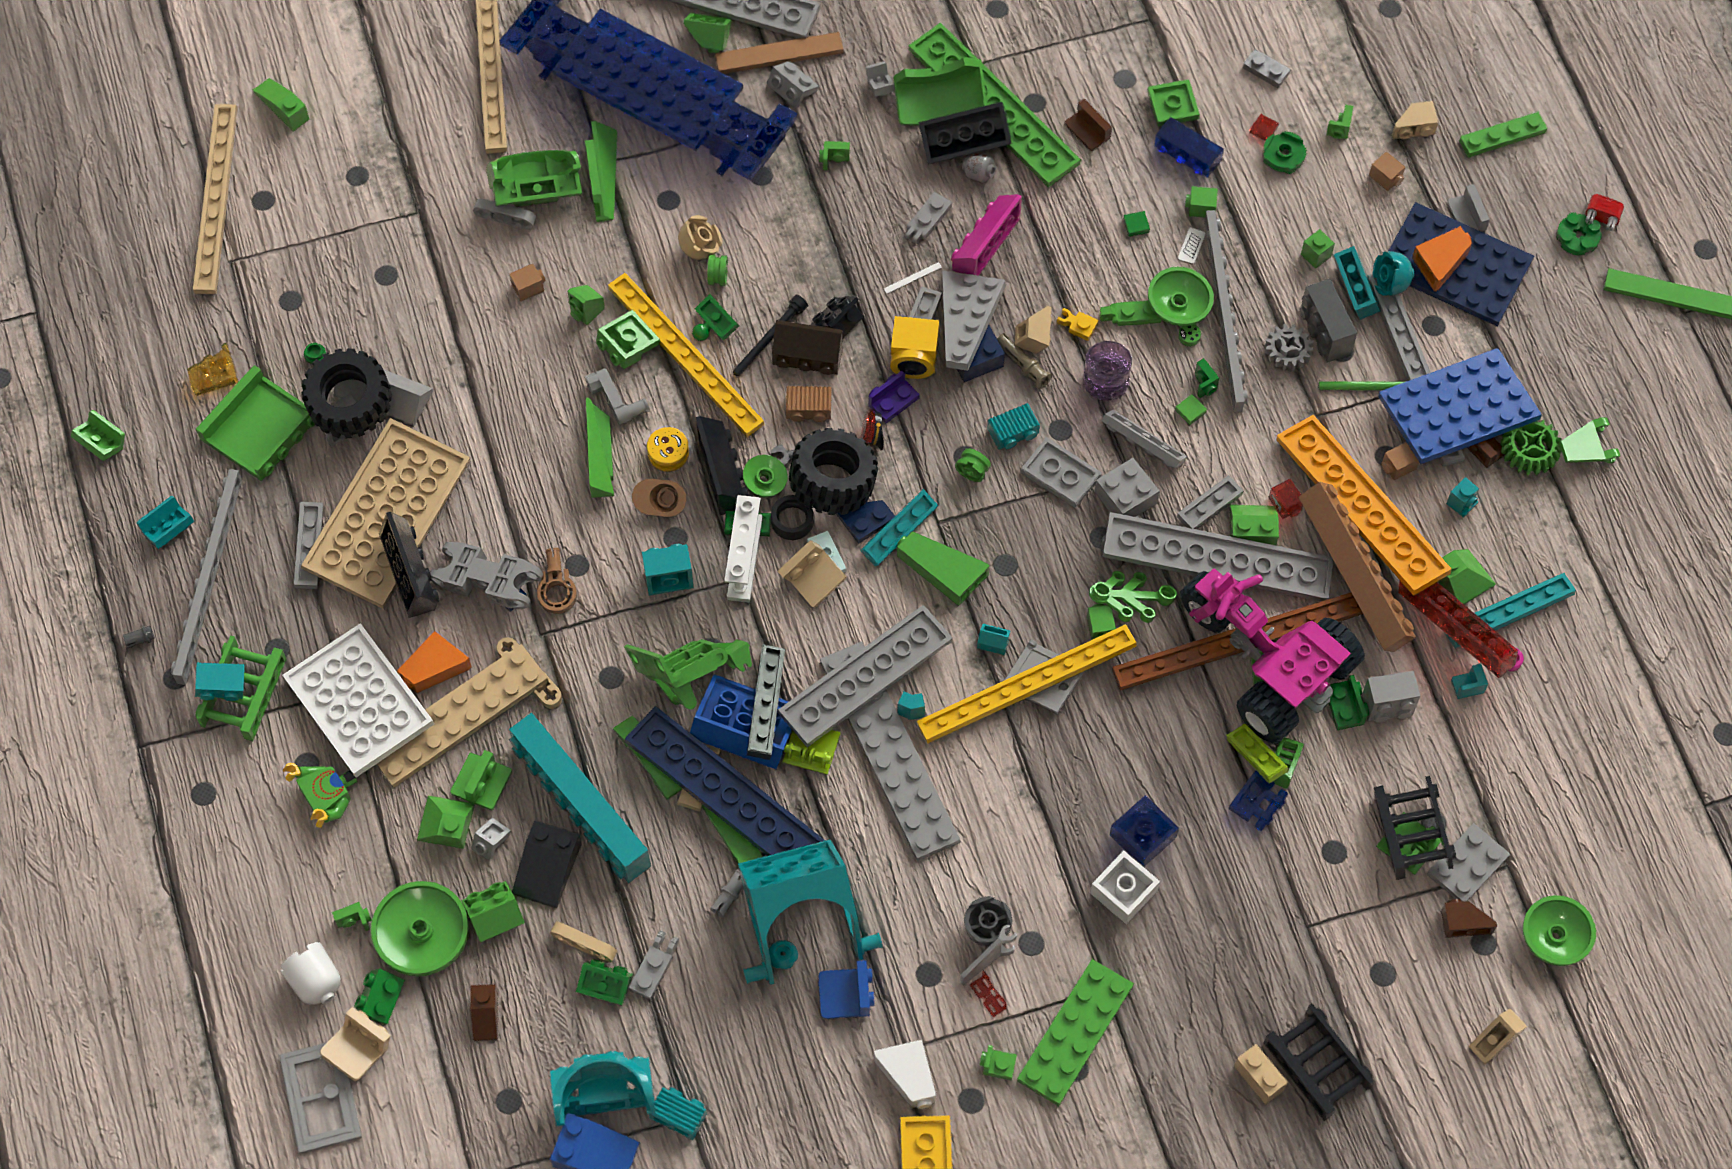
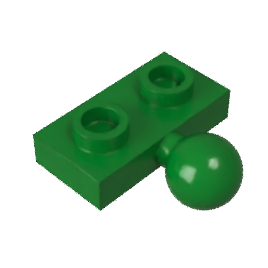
M711 294L694 308L705 320L704 324H697L692 330V335L697 341L706 340L709 337L710 329H713L724 341L739 327V324Z

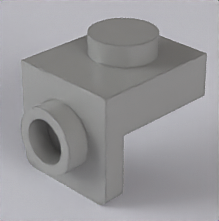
M885 62L865 67L868 86L875 97L885 96L895 91L894 83L888 75Z

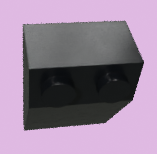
M534 820L512 889L513 895L557 908L582 845L580 835Z

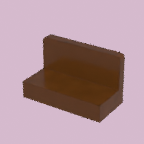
M1085 99L1078 103L1077 113L1065 120L1064 125L1090 151H1094L1111 139L1112 126Z
M1494 437L1467 447L1486 468L1505 455L1501 453L1503 446Z

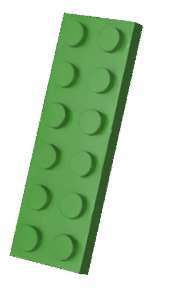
M1092 959L1018 1076L1017 1081L1057 1106H1060L1127 998L1134 983Z

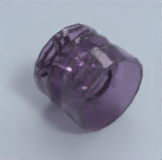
M1114 341L1096 343L1088 350L1085 359L1083 385L1092 397L1111 401L1120 398L1126 393L1132 369V356L1129 350L1122 344Z

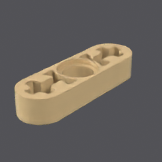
M555 922L550 931L551 936L607 963H612L618 952L611 945L561 922Z

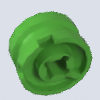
M709 255L708 285L714 286V284H719L720 286H726L728 273L727 256L716 257L715 255Z
M974 449L963 450L961 458L955 464V468L960 475L974 482H981L985 477V472L991 467L989 459Z

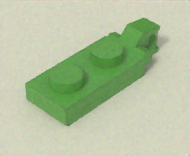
M1148 301L1118 302L1110 304V306L1100 307V322L1112 321L1117 326L1162 322V319L1153 312Z

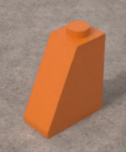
M1460 226L1415 247L1412 259L1434 292L1441 288L1467 257L1472 245L1471 237Z
M434 631L397 670V673L409 689L419 693L468 671L472 666L468 656Z

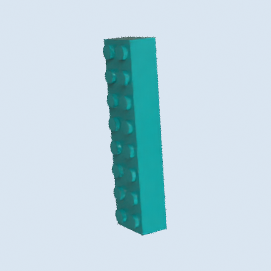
M532 712L509 729L511 735L509 741L513 746L511 749L518 759L523 758L528 763L526 767L533 776H539L542 780L540 782L541 786L547 793L552 792L556 797L554 800L561 810L566 809L570 813L569 819L576 827L581 826L585 831L583 835L591 845L593 843L599 848L598 853L605 862L609 860L614 867L612 869L619 879L624 878L629 884L651 867L649 851Z

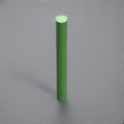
M1319 381L1318 389L1385 390L1404 382Z

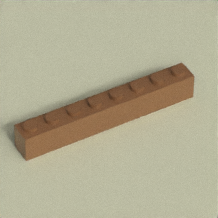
M1318 482L1300 495L1299 499L1383 650L1395 652L1416 638L1412 631L1414 627L1404 617L1400 602L1394 599L1391 594L1392 588L1390 584L1382 578L1380 566L1376 561L1372 560L1368 545L1360 539L1358 527L1350 521L1347 508L1337 498V490L1331 484Z

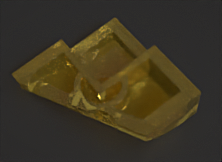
M227 343L222 344V350L214 356L208 354L201 362L187 369L190 384L196 396L239 382Z

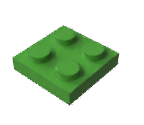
M1189 79L1148 87L1147 93L1157 126L1199 119L1200 113Z

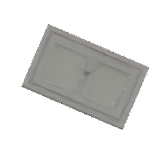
M326 1043L279 1055L298 1154L362 1138L350 1078L320 1056V1050Z

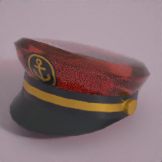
M868 409L863 419L860 438L867 442V446L876 445L882 451L884 447L881 426L882 414L881 412H875L873 409Z

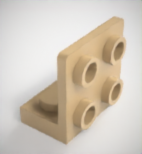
M812 540L777 571L784 579L790 581L814 608L847 578L822 547Z

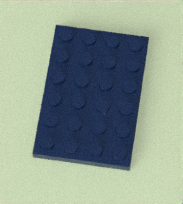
M1417 202L1414 203L1388 250L1405 255L1411 262L1414 269V277L1410 287L1497 327L1534 259V255ZM1461 226L1464 232L1470 235L1472 240L1469 254L1441 288L1434 292L1412 259L1415 247Z

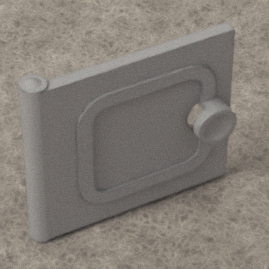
M1030 640L1006 679L1048 661L1059 654L1038 645L1034 640ZM1085 671L1026 699L1058 714Z

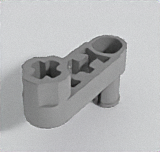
M606 368L585 376V381L592 395L600 391L603 392L619 425L631 421L635 416L650 411L645 398L629 405L623 404Z

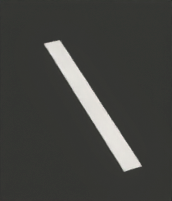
M938 262L884 288L886 293H889L942 266Z

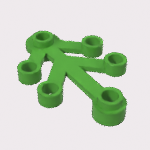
M1114 571L1109 580L1105 583L1097 582L1089 590V596L1093 601L1100 604L1106 603L1119 612L1118 617L1123 622H1129L1134 612L1130 607L1123 606L1116 599H1121L1138 611L1143 622L1151 623L1155 617V611L1150 607H1146L1138 600L1158 601L1162 606H1168L1174 602L1177 595L1176 590L1169 585H1162L1158 592L1134 591L1137 587H1143L1147 580L1146 575L1142 572L1134 573L1133 578L1121 590H1112L1115 586H1121L1125 580V575L1120 571Z

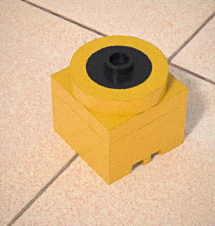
M895 316L890 368L895 374L903 371L905 378L922 379L935 373L939 320Z

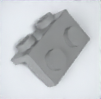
M789 61L774 66L767 80V85L795 108L800 106L803 97L816 93L819 87L812 81L811 77L805 75L795 64Z

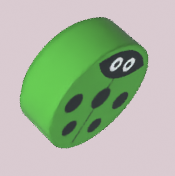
M1197 325L1182 326L1180 328L1178 338L1183 345L1195 346L1199 343L1201 330Z

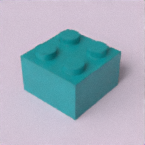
M673 544L670 547L661 549L650 548L642 552L649 596L694 588L687 544Z

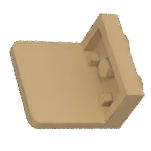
M351 1007L345 1015L344 1025L321 1048L320 1056L353 1081H358L388 1050L391 1035L383 1026H377L369 1020V1017L364 1012L357 1011Z

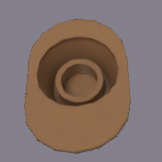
M644 479L634 487L632 502L641 513L672 517L679 514L685 508L686 493L683 487L676 482Z

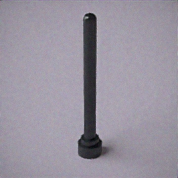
M795 294L789 301L788 310L779 320L789 322L795 314L803 313L808 307V303L804 298ZM775 324L734 368V376H740L772 341Z

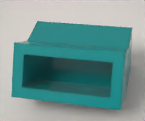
M982 624L977 648L1005 655L1011 631Z
M903 691L898 701V715L909 720L924 718L925 703L923 694L912 695Z

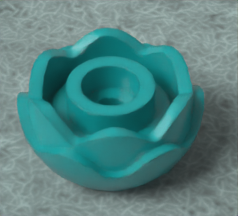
M779 940L769 948L771 965L774 968L790 969L798 959L797 948L790 941Z

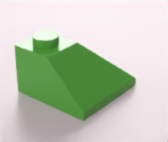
M690 13L684 19L683 24L702 48H707V51L711 53H719L720 50L723 51L727 46L732 19Z
M1469 549L1453 550L1442 557L1452 570L1450 575L1439 580L1438 583L1458 608L1496 585Z
M428 796L417 841L464 849L475 804Z

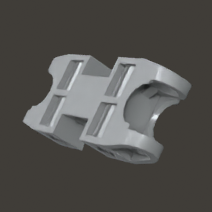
M446 542L441 549L445 555L453 558L450 565L445 568H438V570H431L430 572L432 581L450 592L469 596L473 587L486 590L485 594L490 603L516 609H525L531 602L529 597L519 593L522 585L528 582L540 581L543 576V572L538 567L524 559L503 554L498 564L487 561L482 548L459 542Z

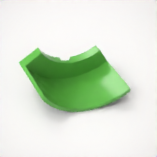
M963 57L953 63L943 65V70L932 72L931 68L903 69L894 75L899 123L901 125H919L918 122L986 106L987 101L981 59Z

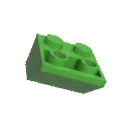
M506 881L502 883L496 882L490 885L488 889L481 892H473L465 899H462V903L480 942L525 923L516 899Z

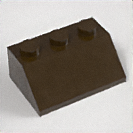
M776 320L772 365H777L781 368H798L801 371H817L825 375H838L843 352L842 330Z

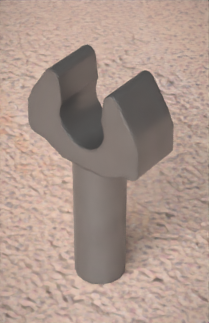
M778 445L770 451V455L773 457L782 456L783 458L779 460L784 464L785 468H788V462L792 459L795 449L786 450L783 445Z

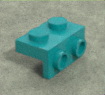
M170 496L138 520L136 524L145 538L159 549L169 543L180 532L186 530L195 521L179 505L177 500Z

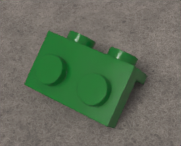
M381 968L368 972L363 981L364 990L362 995L360 994L357 997L354 1008L357 1011L364 1012L369 1019L384 1026L388 1025L405 980Z

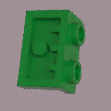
M1350 675L1347 681L1330 684L1329 686L1333 689V694L1330 697L1329 707L1337 731L1364 725L1367 716H1369V709L1367 703L1362 701L1360 682H1356L1355 676Z
M591 959V962L587 961L582 965L576 992L623 1005L633 974L629 973L625 967L615 965L614 968L605 966L604 961Z

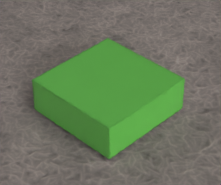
M1191 394L1175 407V411L1191 425L1207 412V408Z

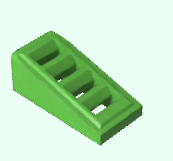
M1284 738L1278 744L1275 754L1289 769L1287 773L1271 782V784L1283 788L1289 787L1304 746L1303 743ZM1283 747L1296 751V753L1283 750Z

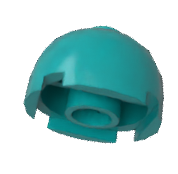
M1393 251L1382 252L1383 255L1376 257L1373 265L1372 275L1373 278H1377L1378 284L1374 286L1377 292L1383 296L1398 295L1406 291L1414 277V269L1405 255Z

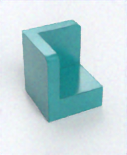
M1481 663L1472 665L1469 673L1453 676L1451 679L1457 699L1484 694L1488 686Z

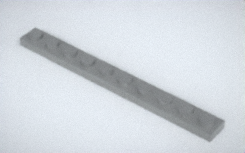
M1215 210L1206 211L1204 224L1233 412L1239 413L1243 412L1244 404L1248 403L1247 390H1243L1242 386L1245 383L1244 371H1240L1239 367L1242 363L1241 352L1237 351L1236 345L1239 344L1238 332H1234L1233 328L1236 324L1235 313H1231L1230 309L1233 305L1232 294H1228L1227 290L1230 286L1229 275H1225L1224 271L1227 268L1226 256H1222L1221 251L1224 249L1223 237H1219L1221 222L1220 218L1216 219Z
M1369 274L1368 280L1407 380L1409 381L1431 373L1399 294L1392 296L1379 294L1374 286L1378 285L1377 278H1373V275ZM1462 449L1439 457L1442 467L1464 462L1465 459Z
M229 469L228 476L223 479V494L217 501V516L213 517L211 522V537H208L206 540L205 548L207 552L205 558L203 557L200 562V577L195 580L194 599L189 601V617L183 623L184 635L177 644V660L173 661L171 666V675H173L177 684H187L242 484V478L238 470Z

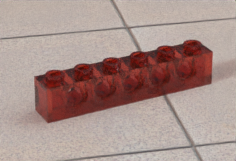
M1399 581L1398 593L1495 676L1498 678L1502 677L1516 665L1518 650L1438 582L1413 596L1405 585Z

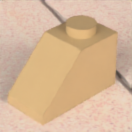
M1510 1008L1500 1014L1468 1047L1484 1064H1487L1512 1043L1528 1026Z

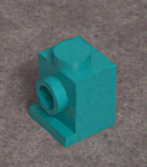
M1465 477L1450 492L1446 504L1464 518L1478 504L1479 501L1476 495L1479 488Z

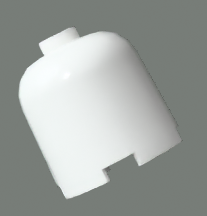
M316 942L307 945L308 950L300 955L297 952L293 953L282 963L281 968L283 970H280L300 1000L308 1005L319 1003L324 1005L335 998L334 993L341 984V978L336 967L321 943Z

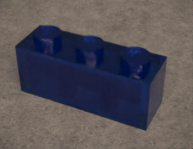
M1169 117L1155 137L1154 146L1160 152L1172 156L1177 162L1187 165L1197 174L1204 175L1207 178L1222 161L1224 148L1172 117Z

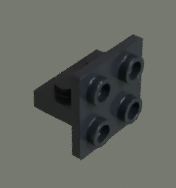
M857 296L832 298L826 304L827 308L813 317V322L810 325L842 330L843 339L864 317L855 305L859 299Z

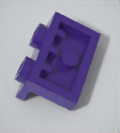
M900 371L898 374H892L882 386L872 389L868 396V406L875 412H881L882 421L887 424L920 399V394L905 380V373Z

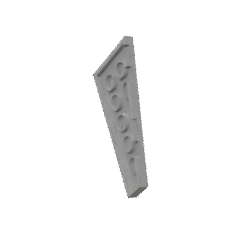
M942 271L946 367L968 371L1006 287L1005 280Z

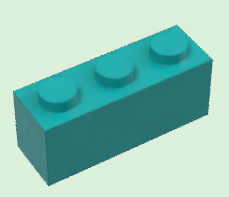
M1355 246L1335 253L1334 257L1359 319L1361 320L1381 312Z

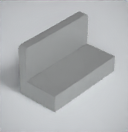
M1475 184L1466 186L1464 195L1448 199L1447 203L1455 220L1481 232L1487 230L1490 219Z

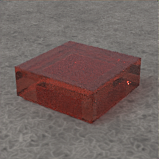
M1260 113L1250 128L1249 133L1266 141L1269 136L1275 133L1279 123Z

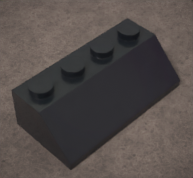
M1003 102L918 122L928 165L1012 144L1009 122Z
M698 416L696 417L698 441L719 515H724L726 511H735L738 495L748 496L746 487L741 486L740 481H743L741 468H736L735 461H738L735 448H730L729 442H732L730 430L725 429L723 421Z

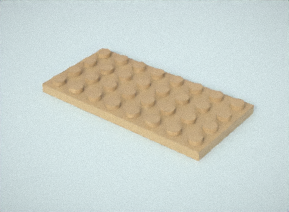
M390 418L303 561L301 568L383 609L397 586L379 537L386 513L393 512L407 519L409 526H413L415 529L416 539L414 540L417 547H420L469 464L470 457Z

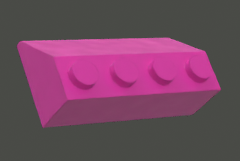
M1001 195L994 202L989 203L986 208V214L983 218H978L974 225V230L971 234L968 233L965 236L961 248L953 252L951 256L953 271L976 276L980 275L1020 220L1021 195Z

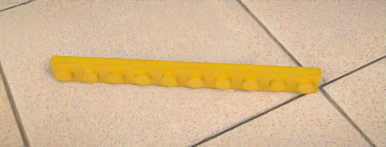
M626 273L608 284V289L628 311L633 310L660 338L659 344L747 438L764 426V420Z
M1125 624L917 721V726L928 744L1137 647V643Z

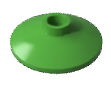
M758 455L751 458L743 470L745 486L753 494L760 497H772L779 494L785 488L788 480L784 464L779 459L770 455ZM760 477H766L768 481L764 482Z

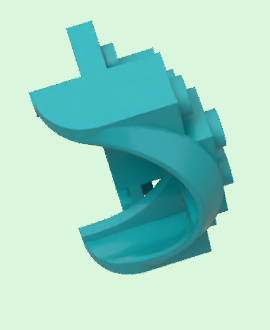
M617 1051L595 1055L585 1054L580 1056V1058H574V1064L570 1067L563 1066L550 1071L556 1127L565 1126L564 1118H566L567 1113L581 1116L646 1107L647 1114L656 1113L649 1057H633L628 1059L624 1057L623 1052ZM628 1082L634 1085L635 1088L629 1089ZM578 1088L579 1096H572L574 1091Z

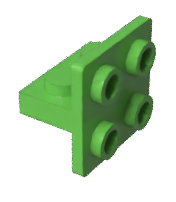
M484 750L482 756L469 753L450 791L451 795L492 811L512 774V769L495 762L493 753Z

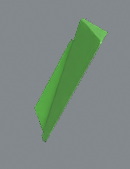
M591 121L593 140H585L596 222L609 221L614 219L617 130L597 121Z
M586 398L591 498L614 496L611 480H614L610 416L594 405L590 398Z

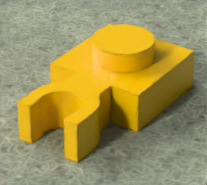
M1063 308L1062 315L1067 318L1062 319L1058 316L1057 324L1070 326L1069 333L1089 341L1099 320L1080 311L1075 316L1069 310Z

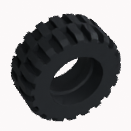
M347 348V351L336 349L333 354L329 355L328 352L323 354V359L320 361L316 359L312 363L313 368L307 369L305 373L307 379L302 380L301 385L303 389L301 392L302 400L313 423L319 426L324 433L329 434L331 432L332 436L337 438L344 435L345 439L353 438L355 434H358L360 437L365 435L364 432L366 430L373 431L376 429L375 424L377 422L382 423L385 419L384 412L388 413L391 407L389 403L392 400L391 387L382 366L378 364V361L373 356L368 357V354L362 350L356 353L355 349ZM359 380L367 385L363 397L351 406L335 407L327 403V397L331 389L342 381Z
M825 428L824 431L819 429L813 431L812 435L807 434L795 446L789 471L790 487L800 502L803 500L804 505L808 508L813 507L819 513H822V511L828 512V515H835L836 513L843 515L847 514L849 510L852 512L856 511L860 506L865 505L869 497H871L878 472L877 457L874 455L873 449L867 446V442L863 438H857V435L853 432L847 433L844 432V429L839 428L838 430ZM836 465L846 470L851 476L831 478L819 472L816 467Z

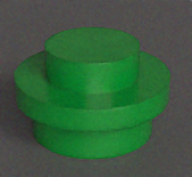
M310 343L304 350V358L308 363L312 364L316 359L319 361L323 359L322 355L326 353V350L319 343Z

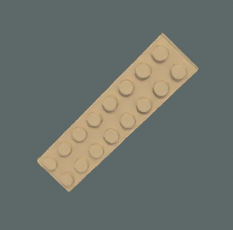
M520 644L425 709L435 725L376 765L392 787L395 788L533 693L534 690L549 681L547 676L524 646Z

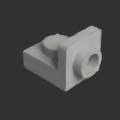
M491 818L475 832L471 848L477 854L487 860H491L495 849L510 836L511 830Z

